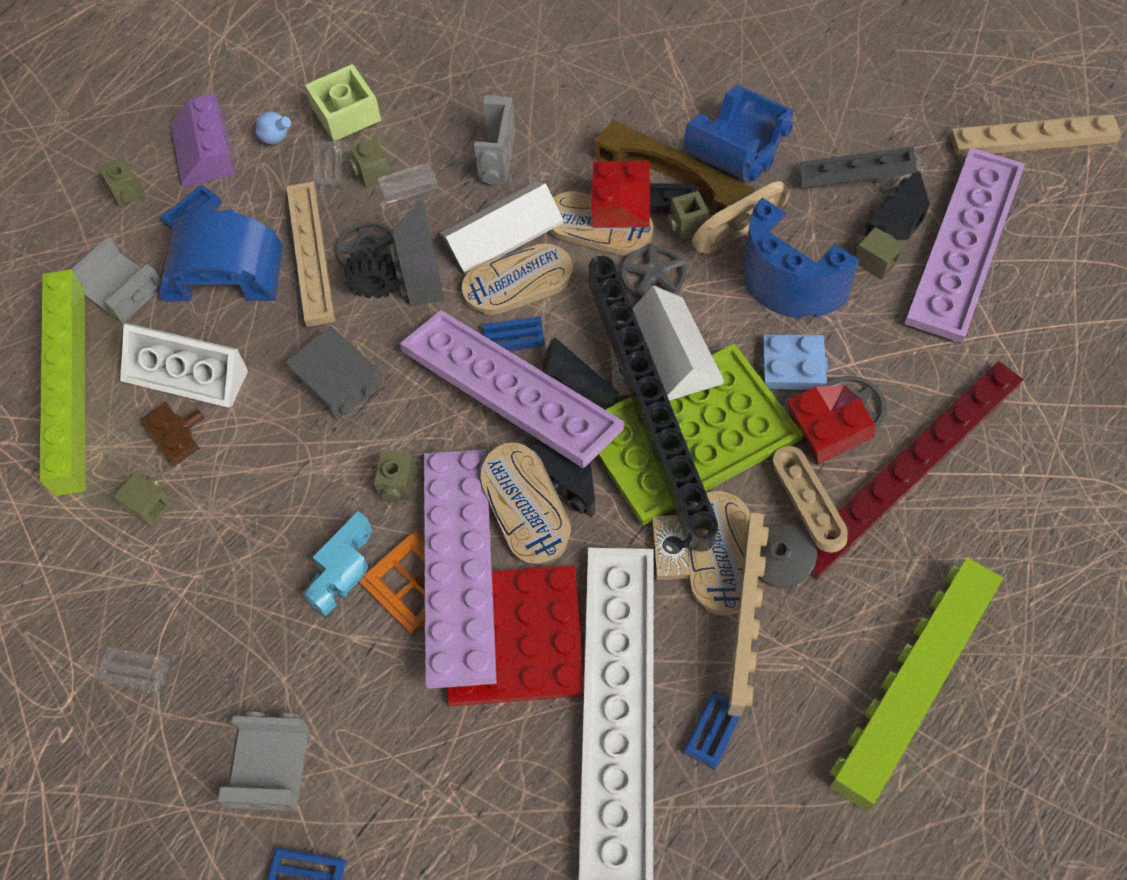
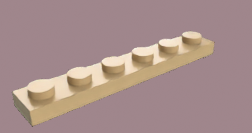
M1114 114L954 128L950 134L956 157L967 156L970 147L994 154L1118 143L1121 137Z
M314 181L287 186L305 324L307 327L336 322Z
M750 513L747 525L728 715L742 717L745 706L751 707L753 698V685H747L748 673H754L757 652L751 651L752 640H757L759 634L760 620L754 619L755 608L761 607L763 588L757 587L758 576H764L766 557L760 556L761 546L766 547L769 527L763 526L764 514Z

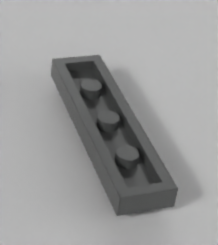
M914 147L800 162L802 188L917 173Z

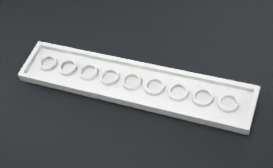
M588 548L579 880H653L654 549Z

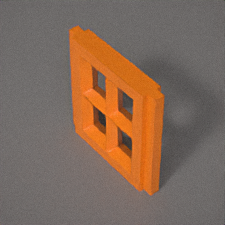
M417 530L407 536L359 581L411 635L425 624V608L416 614L401 597L412 587H415L425 596V587L419 582L425 577V568L416 577H413L399 561L412 550L425 563V537ZM393 566L409 581L397 594L381 579Z

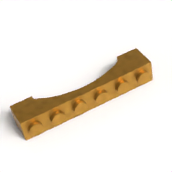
M613 119L595 139V159L601 162L650 161V170L664 173L683 183L697 184V191H699L701 197L712 209L711 217L754 193L755 190L754 187L746 182L739 181L721 170L712 168L696 158L679 152L675 148L667 146L651 136L644 135L628 125Z

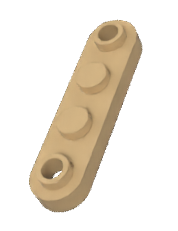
M793 446L780 448L773 456L774 471L814 543L820 550L825 552L841 550L847 543V527L810 463L799 448ZM832 536L836 539L829 540L825 538Z

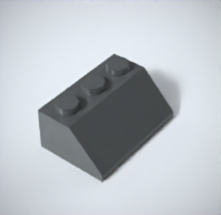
M419 201L393 230L395 243L390 244L402 297L408 296L410 307L444 300L424 202Z

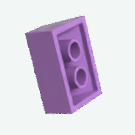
M216 94L188 100L171 123L182 186L185 187L235 175L236 171L226 123Z

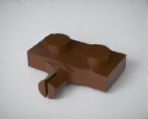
M164 402L140 419L174 467L200 449L194 441L190 429L205 419L198 408L182 419L175 414L167 402Z

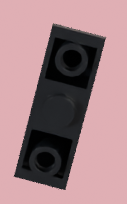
M921 172L912 173L908 179L904 177L898 184L896 193L885 198L878 214L875 212L871 214L865 224V228H867L866 235L875 227L890 234L896 240H907L924 222L930 205Z
M557 338L551 339L543 359V372L604 410L613 406L619 392Z
M546 444L527 446L540 457L557 495L559 494L568 500L569 506L580 514L584 512L592 518L595 515V494L591 462L582 468Z

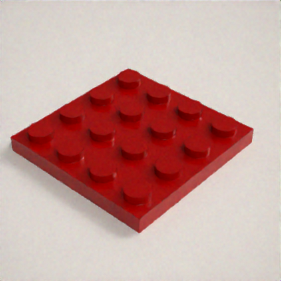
M575 565L492 571L497 684L448 687L449 707L584 697V672Z

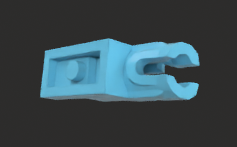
M359 511L313 556L317 567L322 573L316 574L302 595L305 596V600L325 617L337 606L333 596L345 598L369 568L365 558L355 550L357 547H362L368 541L372 532L368 518Z

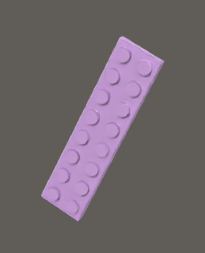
M970 147L904 324L963 343L1025 163Z
M442 310L400 343L403 353L582 468L586 467L624 430V421Z
M486 449L424 453L425 672L427 689L497 684L489 500L481 483V468L487 457Z

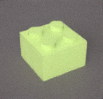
M353 64L305 85L311 108L333 142L381 121L377 99Z

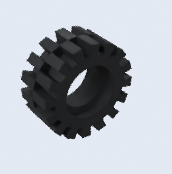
M367 249V253H364L363 250H358L357 254L354 252L350 254V257L346 260L344 282L346 288L349 287V291L352 293L357 291L356 295L360 297L362 294H366V298H371V295H375V298H381V294L387 297L389 292L393 294L395 288L397 289L398 278L391 255L388 253L382 255L383 251L377 250V253H372V249Z

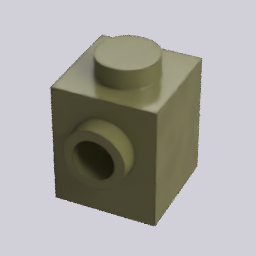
M376 138L350 147L353 159L349 160L355 176H360L366 188L391 178L386 156Z
M124 156L98 168L120 207L145 195Z
M699 191L671 199V212L667 216L668 225L672 232H676L680 241L693 238L697 230L708 220L709 212Z
M875 227L868 235L863 234L859 238L854 248L857 250L855 257L859 259V266L883 280L899 262L904 244L894 239L890 234Z
M382 450L374 481L379 497L389 502L410 501L417 470L412 453Z
M135 472L119 486L117 493L113 496L123 510L151 528L172 505L159 482L150 476L144 479Z

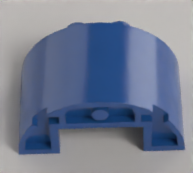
M737 84L725 93L719 117L710 125H708L710 117L701 113L687 123L684 149L688 150L687 154L743 182H756L763 170L768 171L771 168L775 158L773 155L783 137H788L792 131L794 122L791 119L795 110Z
M762 197L751 214L743 259L744 281L751 294L771 311L793 318H801V315L813 314L816 317H820L843 306L847 302L859 259L834 244L816 263L770 233L785 217L786 212Z
M197 210L195 213L180 219L172 228L160 285L162 302L191 301L192 290L189 285L240 284L247 301H275L283 244L273 229L252 218L240 215L237 211Z

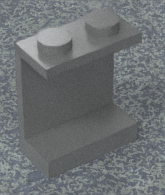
M332 326L285 361L291 378L298 384L304 382L329 406L331 414L336 421L343 415L351 413L360 401L367 396L373 395L382 384L378 368Z

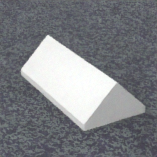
M536 181L442 231L440 236L464 275H466L475 266L511 252L561 225L564 221L546 183Z
M652 286L633 307V311L669 400L724 384V379L683 298Z
M129 323L124 324L121 382L220 406L231 407L248 373L238 349Z

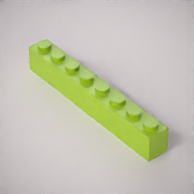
M72 269L44 273L42 277L40 482L55 497L86 491L85 288Z
M966 557L960 567L956 564L952 566L944 580L949 583L945 593L938 590L929 605L934 610L929 619L923 616L913 632L919 636L915 644L911 645L907 642L897 660L903 663L899 671L896 673L891 670L881 685V688L886 691L881 701L874 698L865 712L864 716L870 720L864 730L857 726L847 745L852 747L851 752L847 758L840 755L829 774L834 776L835 779L830 788L867 812L875 804L1001 584L1002 576Z

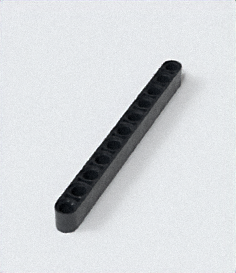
M596 256L588 265L589 288L686 541L695 551H707L715 544L718 530L717 518L615 263L607 256ZM640 369L643 372H636L634 370ZM650 394V395H653L654 397L648 398V397H645L644 395ZM655 420H662V421H664L665 423H663V424H657V423H655V422H653V421H655ZM672 446L675 448V450L668 451L665 450L663 447ZM683 473L687 477L677 478L673 474ZM692 500L698 503V505L691 507L687 506L684 502ZM703 528L709 531L710 534L699 535L695 530Z

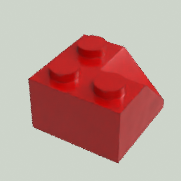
M650 161L593 162L591 195L593 228L650 227Z
M845 385L816 386L788 400L789 414L803 433V439L818 465L875 438V423L861 399Z

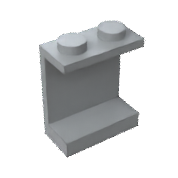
M485 95L483 106L487 139L497 143L477 141L474 143L479 183L506 185L516 136L512 97Z
M109 237L97 245L72 268L85 288V297L121 324L127 321L160 290L161 280L155 269L148 264L143 268L136 265L118 251L113 240Z
M246 712L245 716H233L232 724L239 732L229 787H220L218 802L227 809L297 812L309 727L300 719L299 715L292 713H281L279 718L266 717L265 714L259 712Z

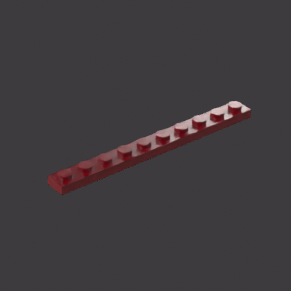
M1000 361L987 371L838 512L847 527V543L844 548L837 552H825L816 546L817 561L810 575L818 580L1021 385L1024 379ZM830 536V537H827V538H825V539L832 540V539H836V538Z

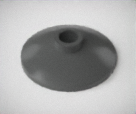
M780 524L769 528L766 547L761 546L760 556L766 557L764 576L760 578L776 587H790L804 581L813 571L817 561V548L810 534L801 527L791 524ZM786 547L787 551L784 555H776L779 548Z

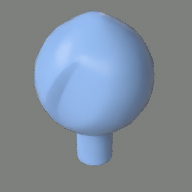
M265 112L257 118L255 132L264 143L278 144L286 138L291 121L288 117H283L277 112Z

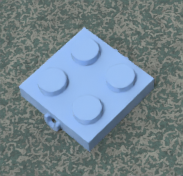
M764 334L763 356L760 359V369H764V383L769 389L809 390L816 386L827 385L826 370H828V358H825L824 335Z

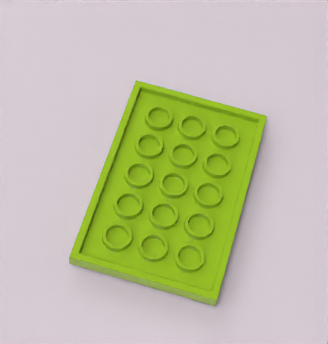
M735 344L712 354L724 379V384L669 400L706 492L773 456L780 448L791 446L801 441L803 437L801 430ZM650 394L644 395L645 397H648V398L654 397L653 395H650ZM629 397L606 409V411L624 421V430L597 455V458L642 526L651 522L654 517L662 516L672 511L674 507L632 397ZM655 420V421H653V422H655V423H657V424H663V423H665V422L662 421V420ZM672 446L663 447L665 450L668 451L675 450V448ZM683 473L673 474L677 478L687 477Z

